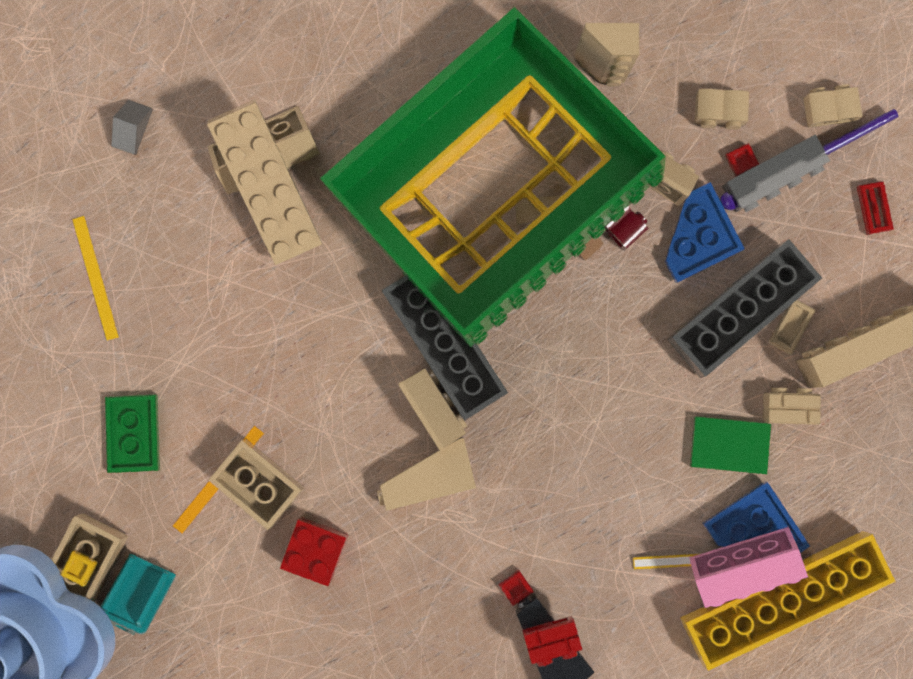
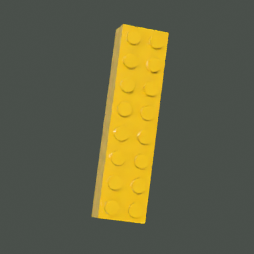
M861 531L803 559L808 577L801 579L797 583H786L776 586L771 591H760L750 594L744 599L736 598L726 601L717 607L710 606L705 608L704 606L680 617L701 664L709 671L896 582L874 535Z

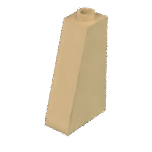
M464 438L457 439L442 450H438L381 484V490L377 491L380 506L385 505L387 511L476 488Z

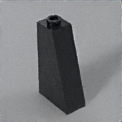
M536 595L532 598L527 596L517 604L519 608L515 611L522 629L555 621ZM577 651L578 655L570 659H563L562 656L552 659L553 662L551 664L538 667L542 679H588L595 672L579 651Z

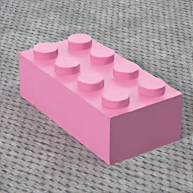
M789 527L689 557L694 578L705 608L710 606L717 607L726 601L736 598L744 599L756 592L771 591L776 586L786 583L794 584L808 577L800 551Z

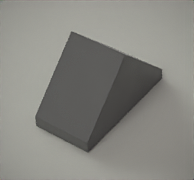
M128 100L113 117L111 146L136 155L153 109Z

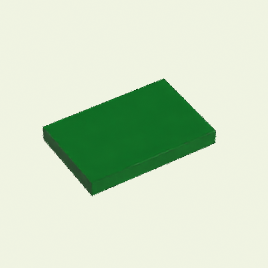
M158 395L105 397L107 473L160 471Z
M694 417L690 467L767 475L771 424Z

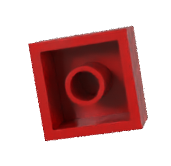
M303 517L299 518L280 569L328 587L332 582L349 534Z

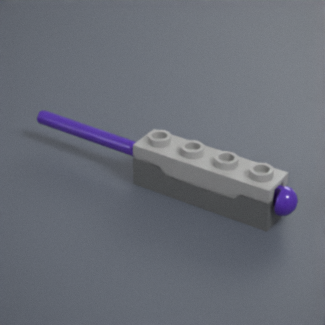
M892 109L824 146L821 145L815 134L726 182L722 186L725 193L720 199L724 209L735 210L736 212L744 209L745 212H748L759 206L758 200L766 197L767 201L781 194L779 189L787 185L791 189L802 183L801 177L808 173L811 177L825 170L823 165L830 161L827 156L828 154L899 117L898 112Z

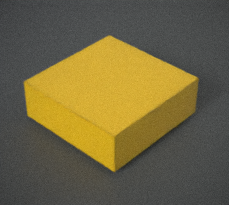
M74 550L60 575L84 587L88 583L98 562Z

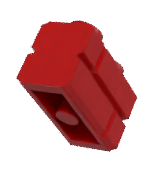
M572 616L522 630L531 664L537 663L538 667L551 664L553 662L552 659L562 656L563 659L576 657L578 655L577 651L582 650L576 624Z

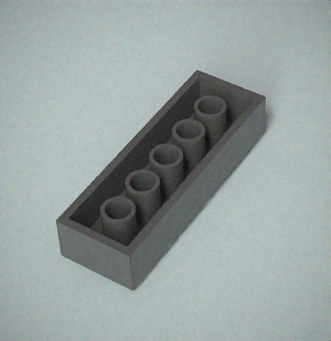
M788 239L767 254L667 340L699 378L706 377L819 282L822 277L791 240Z
M406 276L382 290L464 421L508 393L479 346L474 343L470 347Z

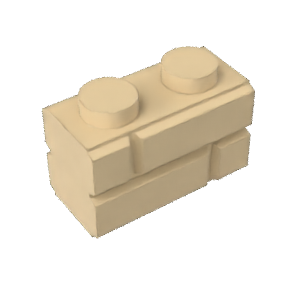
M771 388V393L763 394V423L820 425L821 395L812 394V389L797 388L796 393H787V388Z

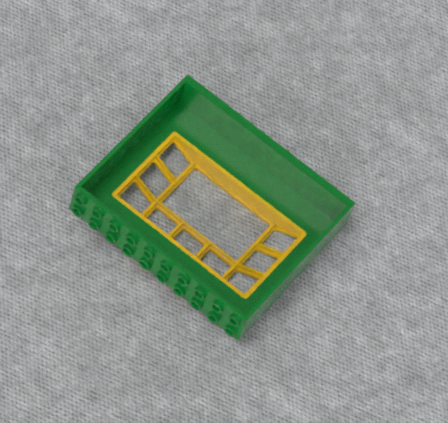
M514 7L320 179L332 196L471 347L474 343L478 345L483 342L488 336L487 332L493 326L499 327L507 320V314L511 310L521 308L526 303V297L530 293L541 290L546 285V279L553 273L555 275L560 273L567 264L565 262L572 256H579L585 250L587 242L592 238L594 240L598 239L605 232L606 225L611 221H618L625 214V208L631 203L633 205L637 204L644 197V191L650 186L656 187L664 179L666 156ZM530 88H532L549 105V109L534 128L528 131L511 112ZM557 113L575 131V135L560 153L553 157L536 138ZM506 120L541 155L548 165L467 237H463L422 192L500 122ZM583 139L601 157V161L582 179L577 181L561 164ZM556 171L571 188L547 208L531 191L548 175ZM527 198L541 215L517 235L501 218L520 200ZM413 199H417L433 218L409 231L392 211ZM495 224L511 242L490 261L486 262L471 244ZM442 225L458 244L434 258L416 238L435 226ZM462 251H466L481 269L464 284L458 285L441 265Z

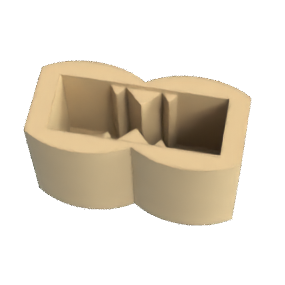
M849 84L834 87V91H825L824 87L810 90V94L803 98L808 128L850 123L862 118L858 87L850 88Z
M699 89L696 93L694 123L701 124L702 128H715L716 125L720 124L726 125V129L730 130L741 129V126L748 122L749 92L742 90Z

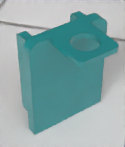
M129 554L101 608L107 614L114 627L132 635H135V633L145 634L175 580L176 574L133 554Z

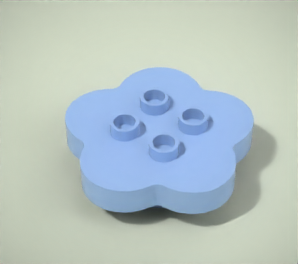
M10 545L0 548V679H96L109 664L115 649V632L109 617L95 602L68 591L55 563L43 552L25 545Z

